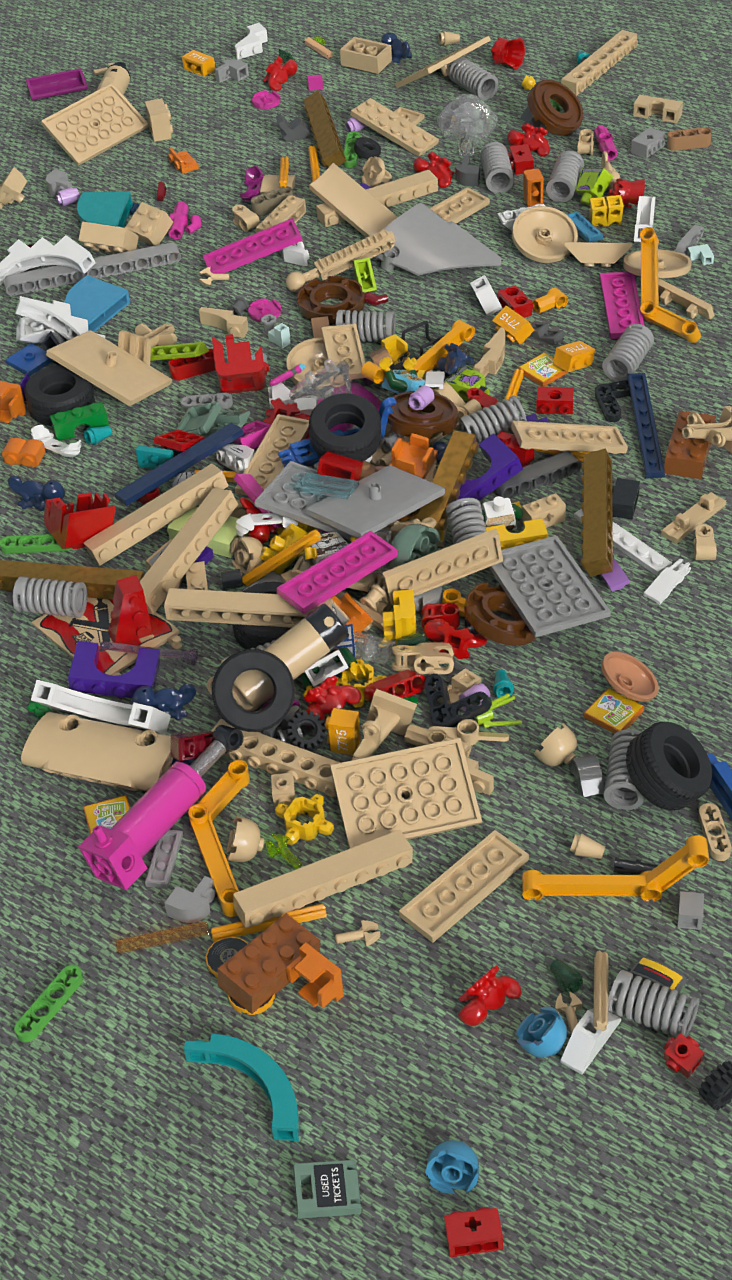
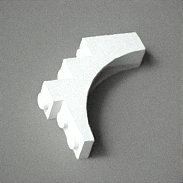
M67 235L56 245H52L42 237L31 248L18 239L7 249L9 255L0 262V285L4 283V279L8 275L21 273L39 266H67L85 274L96 262L89 251Z
M22 296L19 298L16 314L47 325L67 340L88 331V320L71 316L70 304L53 300L51 304Z

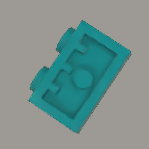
M138 445L136 448L138 465L143 468L155 469L174 457L173 450Z

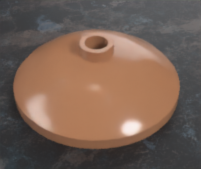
M610 652L603 658L601 662L603 675L617 693L638 702H647L655 698L659 691L658 682L650 669L641 661L622 652Z

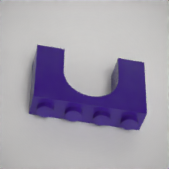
M494 433L479 444L484 457L491 463L489 470L481 477L466 480L464 484H461L460 495L457 500L474 498L480 501L523 470L518 456Z
M77 642L68 676L69 689L83 693L132 698L133 693L142 686L155 688L160 665V650L139 648L134 668L128 673L114 676L104 674L96 668L99 659L98 643Z

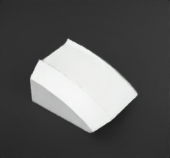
M23 317L20 318L16 328V341L41 344L50 331L57 335L59 333L41 322Z

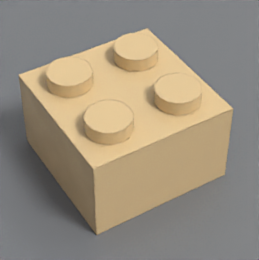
M162 98L145 101L149 129L154 142L171 139L173 128L172 124H170L171 114L168 111L167 103L164 104Z
M142 202L125 228L138 235L139 241L151 246H157L170 229L173 221L165 211Z

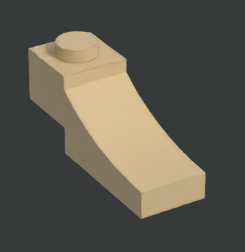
M201 307L199 310L201 324L220 328L226 331L228 335L233 334V337L244 338L249 330L247 317L236 316L233 314V311Z

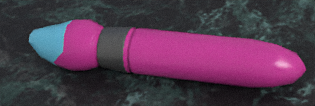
M296 365L293 369L272 379L269 384L275 386L301 373L306 365Z

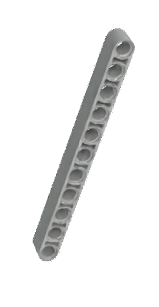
M167 243L94 258L96 263L85 274L71 267L57 265L8 275L4 279V286L9 296L29 293V291L34 292L44 290L45 288L49 289L78 283L86 275L98 279L110 275L142 270L143 268L147 269L157 267L158 265L177 263L180 261L181 255L175 243Z

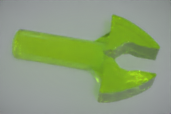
M272 834L271 836L278 841L279 847H276L271 841H266L270 857L273 858L277 854H281L295 869L301 868L302 862L287 848V842L290 838L281 834Z

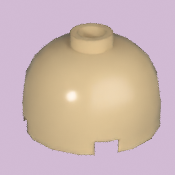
M250 536L235 538L231 544L230 551L231 554L234 553L235 560H232V564L235 569H240L241 576L242 572L247 574L265 562L259 558L263 554V545L258 539Z
M563 723L561 724V729L557 727L541 743L544 748L541 751L536 750L534 753L546 765L552 767L563 763L568 765L573 760L572 758L576 756L573 752L577 747V739L574 733Z
M236 816L233 824L237 826L236 829L230 831L226 853L230 850L231 853L226 859L242 863L253 859L257 851H262L264 838H260V829L254 821Z

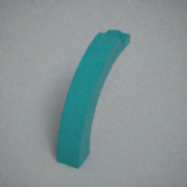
M211 1034L210 1042L203 1040L185 1041L184 1053L187 1062L228 1066L245 1073L259 1084L266 1093L273 1108L271 1127L273 1139L299 1141L300 1123L295 1093L284 1071L268 1054L246 1041L220 1034Z

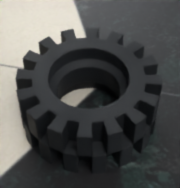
M303 711L302 714L298 712L295 717H291L288 723L286 739L290 741L291 745L313 752L324 741L326 735L325 722L323 719L320 720V715L314 716L312 711H310V714H307V711ZM302 725H309L314 730V736L310 739H303L298 734V728Z
M725 1061L722 1065L719 1064L716 1070L713 1069L709 1076L705 1077L706 1081L701 1083V1088L698 1090L699 1096L714 1110L725 1107L732 1100V1062Z

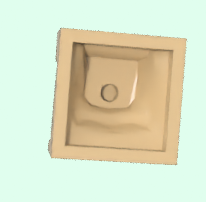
M13 167L0 185V209L8 203L12 204L14 200L20 204L25 197L21 194V191L26 185L27 180L15 167Z

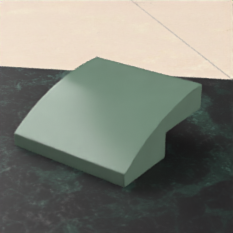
M250 410L220 411L210 431L207 434H203V436H210L231 422L241 428L249 418Z

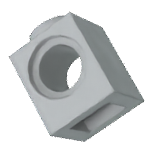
M680 891L677 928L702 930L703 893Z

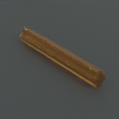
M206 921L118 939L116 940L117 952L125 953L205 936L209 934L208 924Z

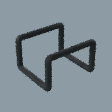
M423 321L402 332V339L405 341V333L425 325L426 339L430 342L421 345L420 357L424 354L423 348L432 344L435 345L445 336L443 335L434 340L430 338L428 321Z

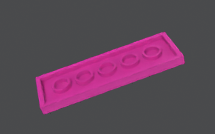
M291 218L207 253L203 257L207 267H210V272L224 274L303 240L294 219Z
M630 272L600 273L610 339H619L629 325H644L635 276Z
M370 531L277 587V594L301 613L305 614L396 558L398 550Z

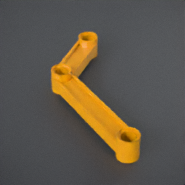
M645 227L640 232L641 313L646 321L652 322L686 339L688 342L695 343L701 338L697 324L659 306V239L652 227Z
M457 320L453 324L452 330L416 360L417 364L413 369L417 373L419 369L426 370V373L436 366L440 358L447 356L446 344L450 346L451 343L459 346L462 342L471 340L475 334V328L461 320ZM371 361L366 362L361 369L362 376L376 384L382 385L385 370Z
M242 760L231 762L228 766V771L198 804L191 806L188 810L191 828L209 876L213 879L214 889L222 912L227 917L238 916L234 910L233 894L239 892L212 821L236 794L250 782L248 765Z
M700 835L689 837L686 840L685 846L652 871H645L640 875H544L537 870H528L522 875V896L525 900H531V898L540 900L543 896H641V899L644 901H649L648 899L658 901L662 897V892L695 868L704 867L709 863L707 839Z

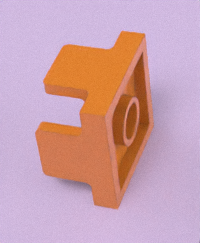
M0 381V422L9 423L12 418H16L18 415L24 416L26 408L20 385Z
M412 433L410 435V442L402 441V438L397 439L391 450L392 461L389 465L425 479L438 457V451L429 447V439L427 437Z
M347 592L340 599L335 595L331 597L350 618L345 625L353 624L354 639L374 620Z
M305 942L299 948V957L286 968L288 981L293 983L300 976L304 977L309 982L299 990V996L313 1007L319 1004L324 1008L332 1000L338 1002L344 996L341 969Z

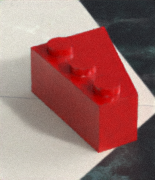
M137 575L117 580L113 598L114 607L110 615L111 624L108 627V633L114 647L153 634L144 590Z

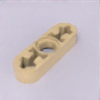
M703 804L699 808L698 818L704 837L707 839L709 853L713 859L725 861L730 857L732 847L720 810L714 804ZM706 812H709L710 815H713L712 821L709 822L710 819ZM717 829L721 834L715 836L711 835L708 831ZM720 842V847L722 850H724V852H720V850L717 849V843Z

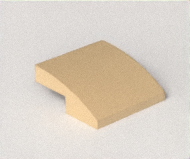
M279 175L264 176L260 195L280 188ZM288 175L287 186L292 189L295 186V175Z

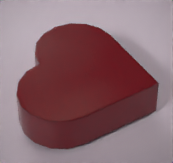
M158 182L157 201H164L167 189L164 182Z

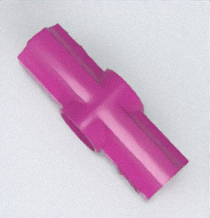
M599 125L594 129V136L599 145L598 149L602 154L604 151L608 153V161L614 160L618 155V151L613 143V135L603 125Z
M178 202L174 207L173 214H170L173 224L169 229V237L173 239H180L183 236L184 228L188 225L187 215L189 208L184 202Z

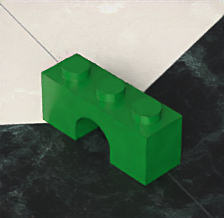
M102 402L50 415L53 432L58 441L75 437L74 430L81 424H87L90 428L109 426L107 412Z

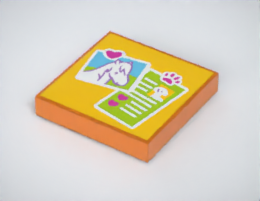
M545 352L518 367L519 370L522 369L524 371V376L541 387H545L568 373L553 364L554 358Z
M608 687L584 712V718L615 734L618 731L627 729L644 711V706Z
M126 795L83 806L90 834L93 832V828L99 825L111 829L130 809Z

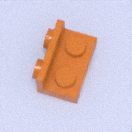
M172 147L169 148L168 159L170 163L174 164L176 170L184 174L199 169L198 163L187 151L176 153Z

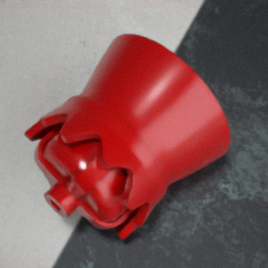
M497 37L498 40L495 41L491 48L493 64H506L514 69H518L522 65L525 56L523 39L508 40Z
M621 178L616 179L613 189H609L608 195H621L624 207L632 208V205L628 204L638 205L639 196H644L645 179L634 181Z

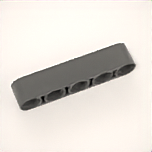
M565 451L523 467V470L496 488L495 491L500 497L511 499L524 494L523 492L525 491L529 492L539 488L541 485L545 486L557 481V479L560 480L573 475L572 473L576 474L581 470L582 464L570 451Z

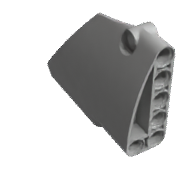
M423 203L410 208L383 229L392 231L396 242L391 250L374 257L377 260H382L381 268L386 271L393 270L397 266L417 276L455 268L501 267L500 256L452 221L447 222Z

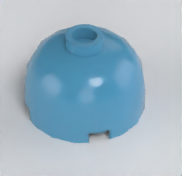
M553 1007L540 1008L541 1013L536 1016L531 1013L521 1022L516 1034L519 1039H516L517 1042L532 1056L542 1058L555 1055L560 1052L565 1043L567 1027L562 1016Z
M457 1140L444 1141L431 1151L426 1166V1176L428 1175L432 1187L442 1193L455 1194L451 1188L466 1189V1192H469L475 1187L479 1177L478 1157L472 1148L464 1142Z

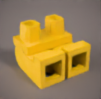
M621 195L607 196L606 201L604 197L590 198L589 222L593 226L608 227L612 224L621 225L624 209Z
M290 523L281 534L275 535L269 545L270 548L263 547V554L259 558L267 561L305 536L307 532ZM303 552L273 571L277 574H282L285 568H288Z
M413 589L393 591L394 611L382 612L384 639H396V645L402 644V641L406 643L412 642L417 637Z

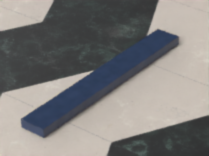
M627 374L646 479L665 478L646 374Z
M231 422L114 493L115 498L128 506L244 435L243 429Z

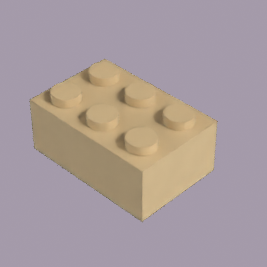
M353 37L340 49L341 66L379 74L392 61L391 45Z
M82 222L78 241L83 243L84 247L90 248L91 251L100 252L101 249L105 250V253L114 254V252L122 253L136 250L139 236L127 228Z

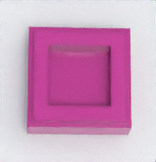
M322 74L307 76L309 91L323 89Z

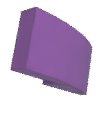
M614 557L613 572L600 574L612 592L620 590L630 583Z

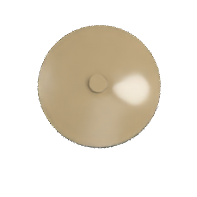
M537 206L526 209L517 216L512 228V239L516 248L527 258L541 263H552L563 260L571 254L565 246V242H577L578 233L574 222L562 211L551 207Z
M658 249V278L678 277L687 274L691 270L692 261L687 255ZM641 250L627 254L624 257L623 264L626 271L641 276Z
M323 338L305 340L297 344L288 354L287 371L299 364L306 365L301 373L290 377L296 385L313 392H329V388L353 380L332 381Z

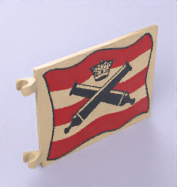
M87 597L86 609L81 618L44 614L31 622L33 626L72 659L78 641L98 643L99 659L96 668L107 675H121V671L136 662L139 648L157 649L166 642L175 650L182 647V644L179 643L181 638L178 636L180 630L157 612L149 614L153 631L152 635L114 647L108 633V627L111 624L110 615L114 607L113 599Z

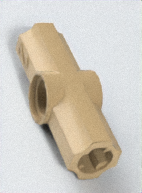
M414 724L408 726L404 736L405 742L416 746L454 739L448 737L447 733L442 729L428 730ZM462 742L465 757L469 758L471 744Z

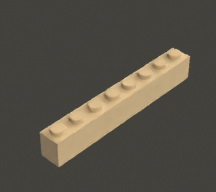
M426 170L366 189V191L385 207H390L438 191V178L430 170ZM326 203L316 205L317 219L325 227L346 221Z
M210 464L83 543L90 557L101 566L201 504L213 488L225 489L229 485L222 470L214 464Z
M213 488L140 580L149 614H154L166 599L169 588H174L238 506L231 490Z
M169 588L164 604L167 620L291 628L320 606L318 605L303 614L278 594ZM331 598L321 603L326 604L332 610Z
M400 830L236 892L233 894L234 910L245 929L259 925L286 912L302 908L317 900H323L330 895L343 892L358 884H364L368 880L384 876L396 869L404 868L412 863L413 848Z

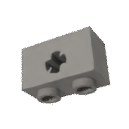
M649 127L632 140L631 153L646 159L654 155L657 150L664 147L665 133Z

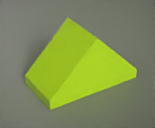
M370 257L354 260V280L362 286V291L365 293L377 290Z

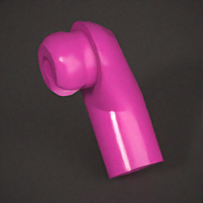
M193 215L190 219L191 224L185 227L186 232L189 234L201 228V218L198 215Z

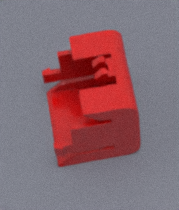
M233 334L225 335L228 363H226L223 344L212 337L215 368L221 393L232 394L257 391L266 387V375L269 372V364L264 362L262 346L255 353V360H252L249 341L234 343Z
M91 492L78 494L75 511H73V502L66 505L60 498L48 499L45 502L44 523L62 549L85 548L83 542L113 525L115 506L108 507L111 501L106 493H103L102 498L98 493H95L94 502Z

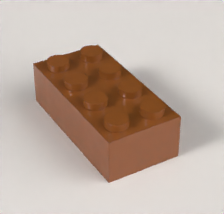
M679 411L665 456V474L702 479L711 443L704 439H685L682 436V429L688 424L687 416L691 412ZM699 414L705 424L716 423V416Z
M285 913L218 968V986L248 1012L253 1014L272 995H276L290 983L286 968L299 957V948L306 942L320 953L321 940Z

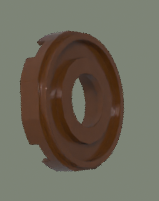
M542 80L537 82L528 93L527 102L531 115L536 122L540 120L545 124L546 127L544 129L548 132L569 136L581 125L583 110L580 101L562 83L554 80ZM550 99L559 103L565 113L555 110L550 103Z
M329 276V280L319 282L317 278L308 282L298 292V308L300 313L311 321V318L328 316L329 325L336 324L338 310H350L351 319L354 310L359 314V311L365 306V293L362 291V286L352 279L342 276ZM333 298L343 301L335 305L321 304L322 301Z
M415 391L393 396L397 404L391 406L393 413L388 415L387 423L391 425V431L396 434L410 437L413 433L432 439L435 433L442 432L443 436L451 433L457 425L458 409L450 399L443 395L434 393V400L422 410H414L409 405V397ZM412 412H427L429 414H416Z
M488 582L476 585L468 594L464 604L466 618L470 625L484 637L497 643L512 646L525 645L536 639L500 584L498 587H487ZM492 611L506 612L514 617L516 621L502 619L492 613Z

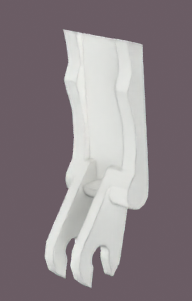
M433 370L427 372L425 386L443 389L445 372H440V370H437V372H433Z
M679 559L671 567H666L644 592V596L660 605L690 572V563L683 564V559Z

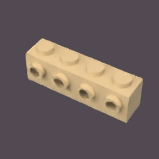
M289 195L256 227V233L291 218L296 223L306 213L305 199Z

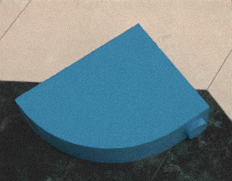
M86 275L69 290L65 303L70 304L71 316L88 320V331L95 332L130 303L127 289Z

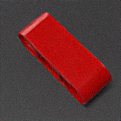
M209 349L208 352L197 357L171 359L169 361L171 378L178 381L216 370L213 349Z
M410 669L404 670L367 685L364 690V697L372 703L374 693L378 689L404 699L423 691L426 678L422 674Z

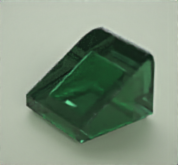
M279 49V56L283 58V64L289 59L295 61L290 53Z

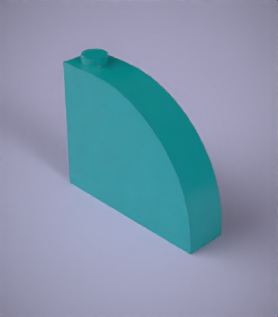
M82 192L77 204L81 225L82 222L124 228L130 214V209L133 207L131 192Z

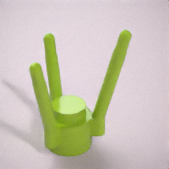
M507 693L493 700L489 711L474 717L478 725L483 724L484 728L522 724L521 720L490 721V719L494 718L492 710L515 700V696L510 697V694Z

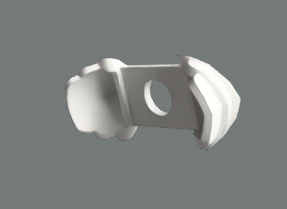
M36 425L31 428L32 439L42 441L46 449L59 453L64 457H74L80 453L81 440L68 445L53 439L54 434L50 433L43 425Z
M249 513L236 521V533L243 537L249 530H254V525L282 523V526L286 528L290 523L297 526L299 522L276 513L252 515Z

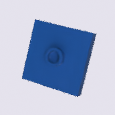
M32 343L6 359L7 365L25 375L29 371L27 374L29 377L53 362L51 358L46 356L45 350Z

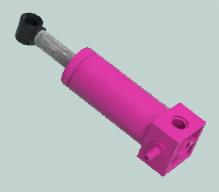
M219 725L214 730L212 743L190 766L183 762H175L111 829L101 825L93 828V832L78 848L97 879L127 890L147 869L142 858L204 794L206 786L201 777L224 753L226 754L229 750L240 748L244 737L242 731L226 725Z

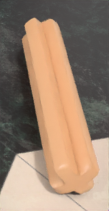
M310 37L305 38V45L327 59L333 57L332 51Z

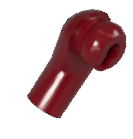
M371 292L365 293V302L370 305L376 306L389 301L387 294L377 296Z

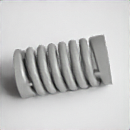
M458 58L450 67L449 77L451 81L479 99L485 101L492 98L497 92L499 85L497 77L467 58Z
M499 142L488 143L480 152L487 188L493 193L507 192L514 183L507 148Z
M564 151L558 156L546 186L547 195L553 201L567 202L573 197L582 168H584V161L581 155L574 151Z
M338 310L336 326L356 324L359 338L362 342L374 341L378 343L395 334L396 316L395 312H386L384 325V313L382 311L378 314L376 311H373L371 315L370 311H366L364 314V311L361 310L358 314L354 310L351 321L350 310Z
M641 324L629 325L603 361L602 368L606 376L615 381L627 380V374H633L653 346L654 336L652 332Z
M511 396L509 400L504 399L502 402H497L488 408L485 407L482 410H477L476 413H471L469 416L465 415L459 418L461 432L475 434L476 441L480 444L482 440L484 441L493 433L497 436L501 431L513 432L511 428L513 421H527L518 398Z
M463 498L450 503L446 507L453 544L487 532L479 500Z
M20 576L16 580L13 589V605L17 612L24 611L27 613L81 618L87 605V588L84 582H76L74 584L73 581H52L51 579L45 580L34 577L30 579L29 577Z
M624 729L618 731L611 739L604 799L614 808L632 810L640 807L644 802V797L634 786L626 765L628 745L633 738L641 733L637 730Z
M621 970L618 973L609 994L608 1012L616 1013L620 1017L626 1016L631 1021L635 1019L636 1023H644L649 1028L653 1026L654 1030H662L664 1034H671L674 1038L680 1033L685 1037L689 1035L697 1015L699 998L682 993L671 1018L678 998L677 990L673 989L669 994V987L663 986L660 990L661 986L657 982L653 983L651 987L652 983L649 979L643 981L641 976H636L633 980V974L625 970ZM682 1012H685V1015H684V1017H683V1019H682V1021H681L680 1018H681Z

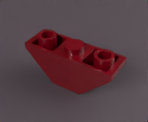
M214 731L185 732L170 735L171 757L179 761L199 757L212 743Z

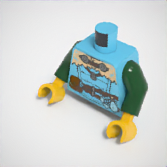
M384 357L379 362V366L385 370V377L381 387L400 394L416 391L425 385V380L418 377L416 370L413 369L417 364L415 358L410 360V357H408L404 361L403 366L407 370H390L389 367L393 362L389 357Z

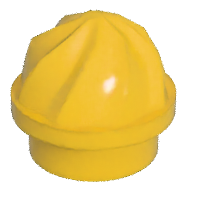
M526 75L521 86L524 87V90H531L536 84L535 79L532 76Z

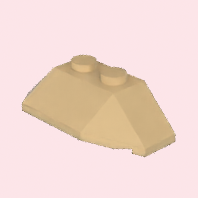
M565 242V246L580 263H584V266H594V263H601V267H611V263L618 261L632 247V243Z

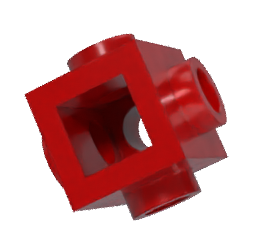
M681 1033L676 1039L671 1037L663 1047L665 1050L664 1060H666V1066L675 1073L679 1071L687 1078L702 1063L705 1053L698 1048L699 1044L692 1037H685Z

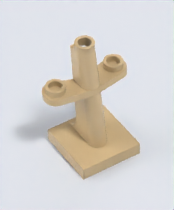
M139 324L135 328L136 334L124 330L119 332L118 347L150 366L151 347L174 345L177 342V337L174 334V326L171 324H163L153 331L147 325Z
M725 406L723 408L719 423L705 424L697 412H691L687 416L688 424L682 429V436L685 439H704L717 447H724L732 454V407Z
M376 689L367 720L362 725L364 739L354 753L352 760L374 756L378 747L391 731L405 736L406 730L412 722L417 704Z

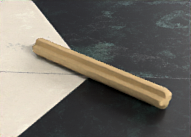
M597 951L594 957L593 1026L596 1030L601 1029L605 1031L608 1025V954Z

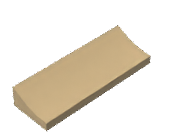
M334 163L309 185V189L366 238L383 230L398 218Z

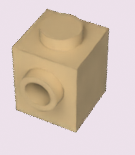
M293 773L271 775L274 808L281 803L290 805L296 798Z

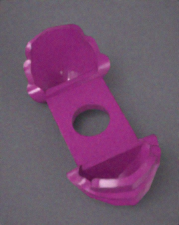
M258 166L250 167L245 171L244 183L248 187L246 192L240 193V197L246 202H251L253 197L260 194L263 173Z

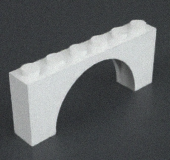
M36 680L31 701L51 709L143 731L152 730L166 735L171 715L154 707L138 703L130 705L110 701L40 680Z

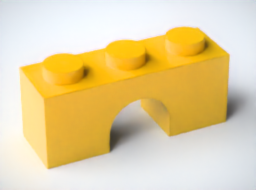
M543 518L524 521V530L520 533L507 531L504 524L485 527L487 531L496 528L499 533L501 550L548 538Z

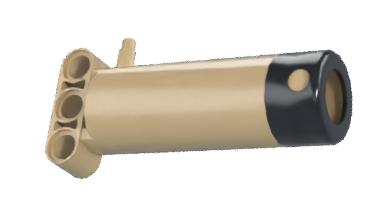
M321 604L264 649V651L280 658L289 668L294 680L349 637V633L330 607L326 604ZM245 671L236 678L233 684V697L236 703L243 709L255 711L273 697V683L262 671ZM214 676L211 677L207 682V689L211 696V686Z

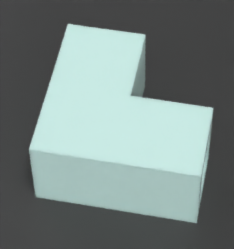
M708 244L688 247L687 256L691 261L700 259L703 265L713 264L714 255Z
M281 323L268 331L269 340L282 349L291 344L289 327Z

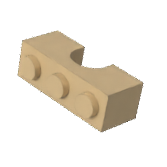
M639 95L634 103L633 116L648 118L651 114L663 115L662 121L677 123L682 115L683 102Z

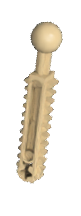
M381 230L327 257L319 258L318 261L314 262L316 268L304 274L291 272L286 278V287L291 292L298 293L306 285V282L319 276L323 281L329 280V276H334L353 267L354 260L368 257L373 258L385 251L391 250L396 242L395 236L392 231Z

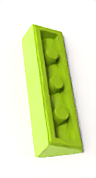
M203 342L151 347L150 361L197 357L208 352L209 349Z

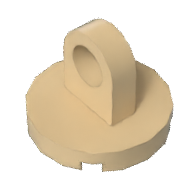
M374 156L365 162L362 169L364 174L361 176L363 183L373 188L381 182L388 183L391 180L392 175L385 170L384 161L381 158Z

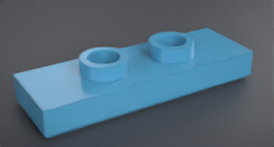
M578 211L567 214L574 222L577 233L587 243L603 239V234Z

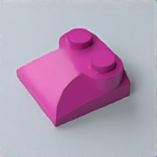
M258 420L241 427L244 435L233 442L238 445H246L255 450L261 444L271 425Z

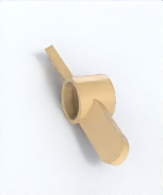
M471 719L462 720L458 723L457 728L432 726L428 729H442L447 733L448 737L454 739L461 738L462 742L471 744V746L476 744L478 740L509 741V735L505 733L479 732L478 723ZM470 731V732H473V733L466 734V733H463V732Z

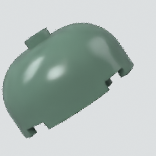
M411 524L402 528L391 542V545L398 550V556L389 561L390 569L436 552L438 542L441 541L438 531L421 524Z

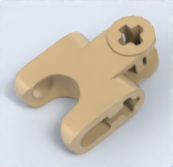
M419 643L416 646L397 645L392 647V653L395 654V662L392 663V669L395 671L410 669L419 674H449L454 668V651L449 643ZM441 649L448 650L449 654L440 653L439 651ZM449 663L445 668L439 666V664Z

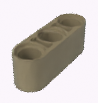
M289 186L286 188L280 187L253 197L251 199L252 212L256 213L258 217L271 213L289 195L293 196V189Z

